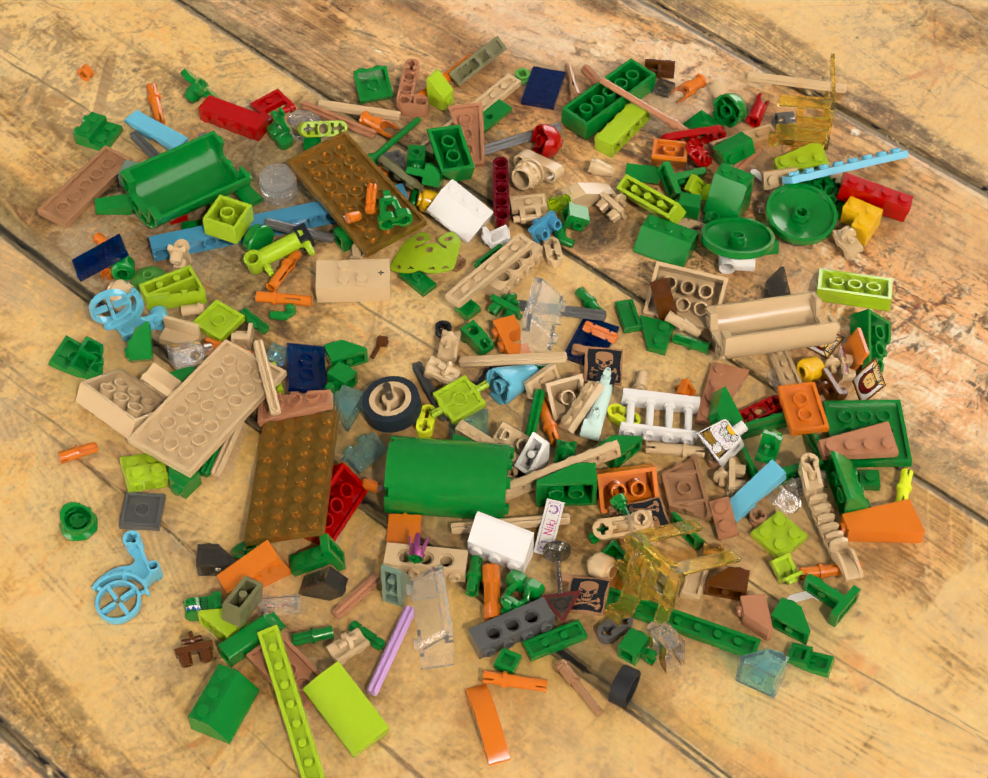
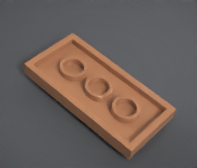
M281 633L306 711L313 704L302 690L321 672ZM259 644L246 654V659L273 686L261 644Z

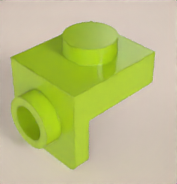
M691 174L684 190L687 193L702 195L701 201H707L711 184H706L697 175Z
M790 553L769 561L779 584L784 582L787 585L799 581L797 576L803 574L802 570L797 571Z

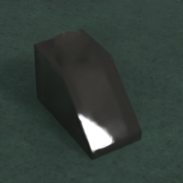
M784 266L780 267L765 282V287L761 290L762 299L791 295Z
M205 543L198 544L196 568L198 576H216L237 561L219 544Z
M329 566L304 576L298 594L331 601L344 595L348 578Z

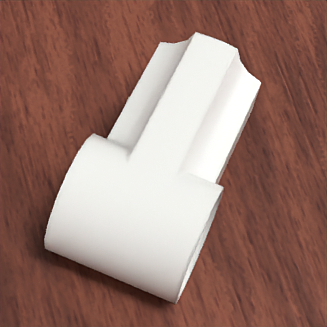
M719 255V271L723 274H731L735 270L754 271L755 258L731 259Z

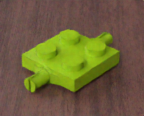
M464 375L433 393V398L439 407L429 412L431 417L434 419L444 414L455 425L485 408L486 402L481 397L480 392L489 388L488 382L484 380L480 384L475 385Z

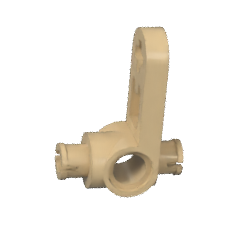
M638 510L631 515L599 519L593 525V533L599 540L645 535L654 532L652 511ZM602 524L609 528V530L605 531L604 535L598 531Z

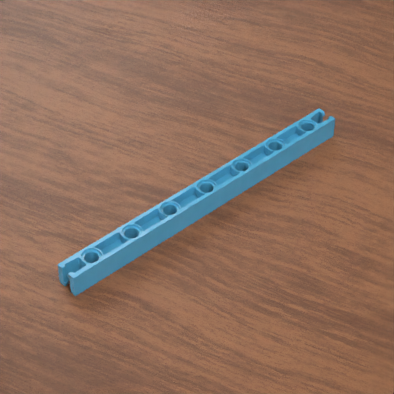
M403 183L396 184L395 186L408 199ZM316 201L254 214V221L247 231L255 224L264 225L266 218L295 225L305 223L307 228H315L337 222ZM204 225L149 237L154 262L170 259V254L167 250L168 244L174 246V243L179 239H184L189 243V254L236 245L205 234ZM273 230L274 236L287 234L285 232ZM245 234L243 235L238 244L243 243Z

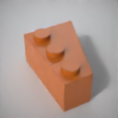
M266 540L216 576L226 593L230 595L244 576L262 583L264 588L292 573L283 555Z

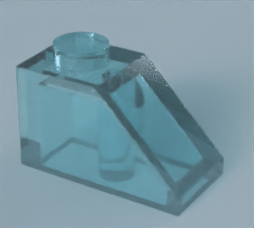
M342 385L341 389L335 393L333 402H335L336 411L339 413V419L345 431L349 432L362 409V396L364 392Z

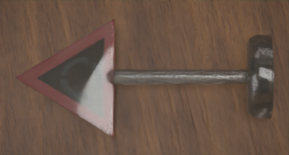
M552 541L543 547V556L548 561L556 563L558 593L541 595L540 597H544L553 613L564 623L581 590L563 592L561 562L571 556V546L564 541Z

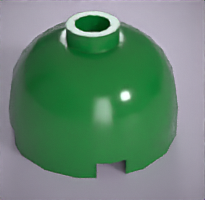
M724 93L718 96L712 105L714 106L713 117L723 127L732 128L744 120L747 113L744 99L735 93Z

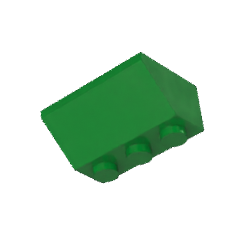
M461 125L427 129L441 175L454 181L471 179L475 166Z
M649 214L641 226L633 252L659 262L685 267L697 247L699 232Z
M831 451L825 476L840 517L844 513L870 508V502L864 496L863 484L859 483L856 467H853L849 458Z
M219 664L188 716L191 729L230 744L260 690L239 671Z

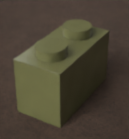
M244 576L223 602L222 620L241 628L262 601L263 584L248 576Z

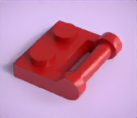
M279 89L250 103L253 111L268 116L269 125L274 121L271 115L268 114L283 105H285L282 108L285 114L296 110L294 103Z

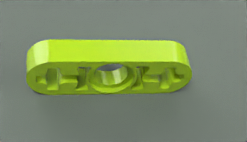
M342 120L303 121L298 126V132L303 137L335 136L343 131L347 132V124ZM321 124L326 125V132L323 134L319 131ZM338 125L342 127L339 131L332 130V127H337ZM311 127L314 128V131L310 130L306 132L304 131V128Z

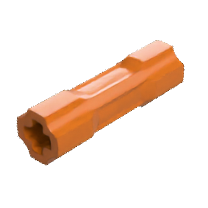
M487 563L482 566L484 622L502 615L500 612V567L496 563Z

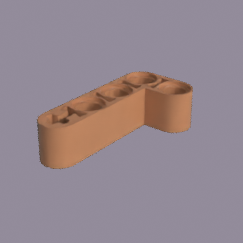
M408 59L404 63L397 93V111L401 112V116L424 118L429 114V101L427 96L416 94L420 79V63L417 59Z

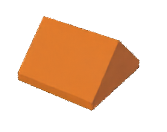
M654 138L651 165L660 166L663 162L670 161L672 167L686 169L688 153L685 146L686 142Z

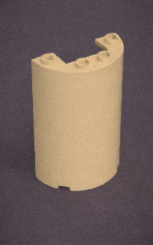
M814 291L706 307L707 325L712 337L710 340L719 360L832 344L836 339L837 333L840 332V324L832 315H828V322L823 321L820 317L822 300Z

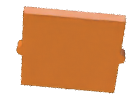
M858 327L843 346L846 354L853 355V364L850 366V369L855 371L858 370L860 365H863V361L869 355L862 330Z
M407 513L389 514L386 545L387 542L409 544L408 536L411 537L412 544L416 533L421 534L422 515Z

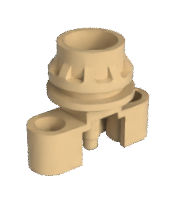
M524 149L513 159L515 168L511 175L512 182L521 190L533 189L539 186L543 180L548 183H554L564 175V168L561 164L529 149Z

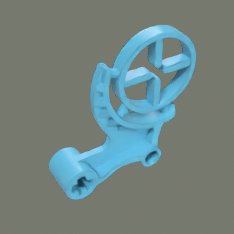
M131 288V292L128 294L120 289H109L100 292L89 304L91 317L94 321L104 324L106 330L116 329L123 341L128 342L133 336L134 329L145 321L150 322L151 331L156 329L163 330L165 328L163 318L165 315H169L164 306H156L151 309L150 315L140 317L143 312L144 302L142 296L135 288ZM121 296L123 298L113 301L111 304L109 297ZM134 296L133 305L130 300V297ZM106 299L107 305L95 308L100 301ZM125 305L120 312L115 314L113 307L118 308ZM109 307L111 316H98L101 313L107 312Z
M135 530L126 532L122 537L124 546L128 554L133 557L134 563L108 571L91 587L95 592L99 591L95 599V607L99 616L110 624H123L132 620L141 609V596L147 594L148 597L151 596L148 588L155 581L163 578V571L158 561L152 560L149 562L144 551L145 545L140 534ZM127 580H132V581L137 582V583L140 584L144 589L141 590V591H139L138 588H137L133 583H131V582H129V581H127ZM121 586L131 588L120 599L122 602H126L137 594V603L134 609L129 612L124 604L120 602L119 607L125 616L119 618L106 616L117 608L115 602L119 601L112 589ZM108 592L115 602L100 610V602Z

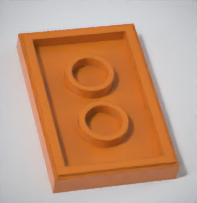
M815 381L777 386L776 391L790 436L829 432L830 427Z

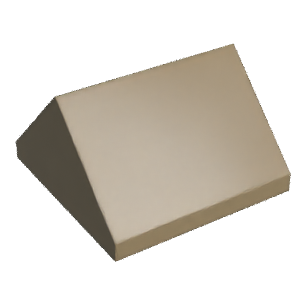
M582 374L545 383V401L554 421L562 419L572 406V402L581 393L584 386Z

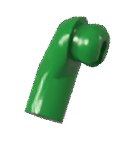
M564 227L558 231L554 230V235L561 245L569 248L574 247L575 240L566 236V229Z
M288 303L284 311L271 310L269 318L286 321L296 314L295 304Z

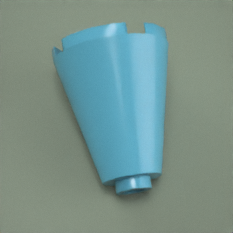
M531 364L492 368L486 374V381L492 391L489 393L490 396L500 405L510 403L525 391L523 382L538 372V367Z

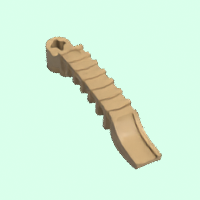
M805 453L800 459L798 474L803 484L804 498L808 502L807 506L811 509V516L814 517L815 525L820 531L819 535L823 538V544L828 549V555L831 556L832 562L836 563L845 582L857 578L861 579L863 578V572L858 557L853 548L846 550L848 538L843 537V531H838L839 524L834 522L835 514L830 513L831 504L826 503L828 496L827 494H822L824 485L819 468V459L813 453Z

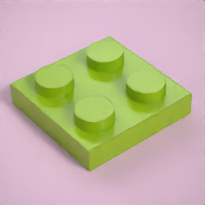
M216 299L192 323L199 325L200 332L212 339L223 342L246 320L243 314Z
M780 510L754 529L750 535L753 540L775 559L792 553L808 540V535Z

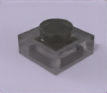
M659 78L653 88V93L669 98L671 91L675 88V83Z

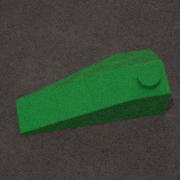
M870 309L851 314L850 333L852 335L857 327L861 328L869 350V355L863 361L862 368L876 358L883 375V358L887 357L886 346L891 341V322Z

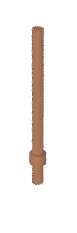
M601 78L600 84L667 123L668 127L673 130H690L680 124L679 120L670 118L606 78Z

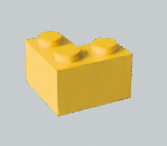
M850 196L843 206L840 222L851 226L856 231V238L865 247L880 225L883 209Z

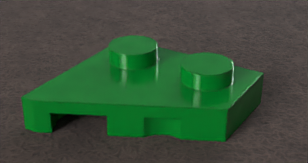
M641 315L640 322L647 351L665 356L675 326L667 321Z

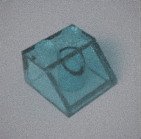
M770 648L743 655L739 659L735 681L775 698L785 678L790 657Z

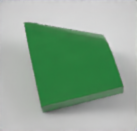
M66 335L48 365L83 379L102 375L104 345L88 336L80 343Z

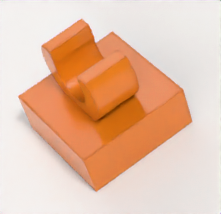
M687 378L681 379L680 384L674 387L676 393L672 394L695 396L696 390Z

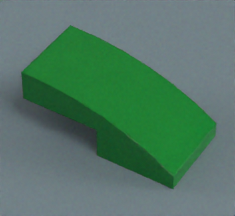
M793 642L786 658V662L826 678H829L835 662L834 656L814 652L811 646Z

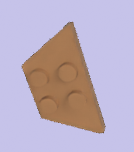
M696 454L691 455L690 459L686 462H680L674 468L661 473V481L669 511L712 521L713 515Z

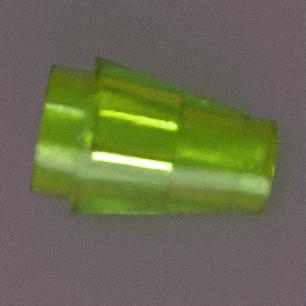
M567 194L552 196L547 202V208L549 211H554V213H560L568 202H571V198Z

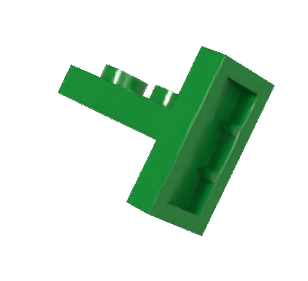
M670 161L663 162L657 169L666 195L672 200H675L681 194L680 187L687 184L691 174L697 175L701 179L707 174L705 167L674 173Z
M325 533V535L319 536V546L290 556L291 573L296 577L330 564L338 571L345 570L344 551Z
M811 573L805 578L803 586L804 591L833 609L828 620V624L833 627L837 626L857 602L861 591L860 588L853 585L844 596L838 589L832 588L821 578L815 577Z

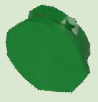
M267 224L253 225L245 234L243 248L248 251L259 250L271 244L274 238V231Z
M70 502L63 505L60 510V531L69 541H84L97 532L98 518L90 507Z

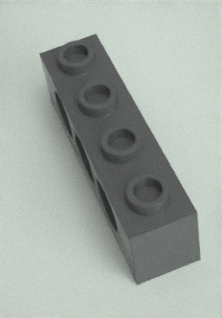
M544 597L469 628L468 640L479 659L491 657L496 652L502 650V648L509 649L516 643L550 631L554 628L555 616Z

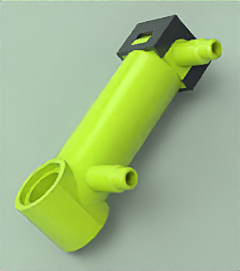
M305 223L294 227V232L259 250H249L246 252L243 259L249 272L260 274L265 270L272 277L274 272L270 264L301 248L304 251L307 250L313 256L315 254L313 248L315 243Z

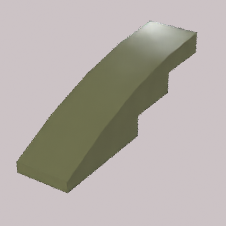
M496 36L450 71L449 75L459 87L507 50L500 38Z

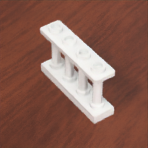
M623 388L621 405L627 406L626 422L620 423L619 435L640 436L647 441L696 445L698 431L692 430L693 414L697 415L700 397ZM635 407L646 408L645 425L634 423ZM654 410L666 411L665 427L653 426ZM673 412L685 413L684 429L672 428Z

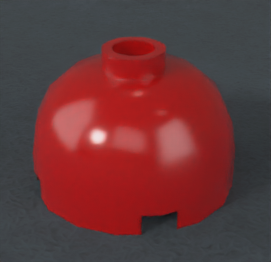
M536 125L532 134L531 142H535V148H532V151L546 158L555 156L563 144L559 131L552 125Z

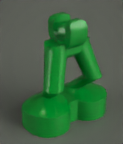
M279 107V112H270L274 123L268 125L266 131L269 138L275 141L279 149L287 150L293 146V136L289 133L290 128L284 120L285 111Z
M383 190V197L379 200V215L377 216L379 228L381 230H389L396 225L400 227L410 225L413 221L411 210L402 208L396 196H391L390 190ZM388 205L394 208V213L393 211H387Z
M512 569L505 579L507 588L500 598L503 606L500 612L504 614L528 604L530 600L540 599L545 592L544 585L533 578L527 579L526 574ZM514 591L523 593V598L517 600L511 595Z

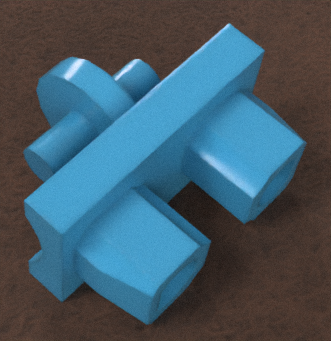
M550 210L542 218L534 219L533 225L528 228V231L532 235L533 241L540 243L542 240L546 241L554 230L558 231L561 229L562 224L554 211Z

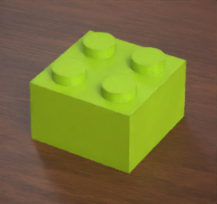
M223 195L218 196L203 217L205 234L234 244L239 243L254 221L251 204Z

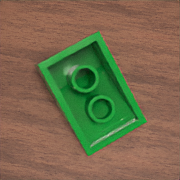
M575 463L537 480L536 507H545L547 498L564 502V506L596 505V463Z

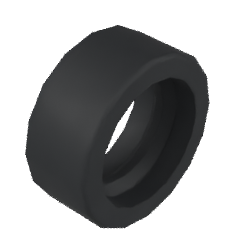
M626 664L620 668L609 692V702L622 708L627 707L637 689L641 676L640 670Z

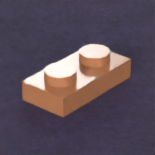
M729 496L710 501L718 539L722 541L739 536Z

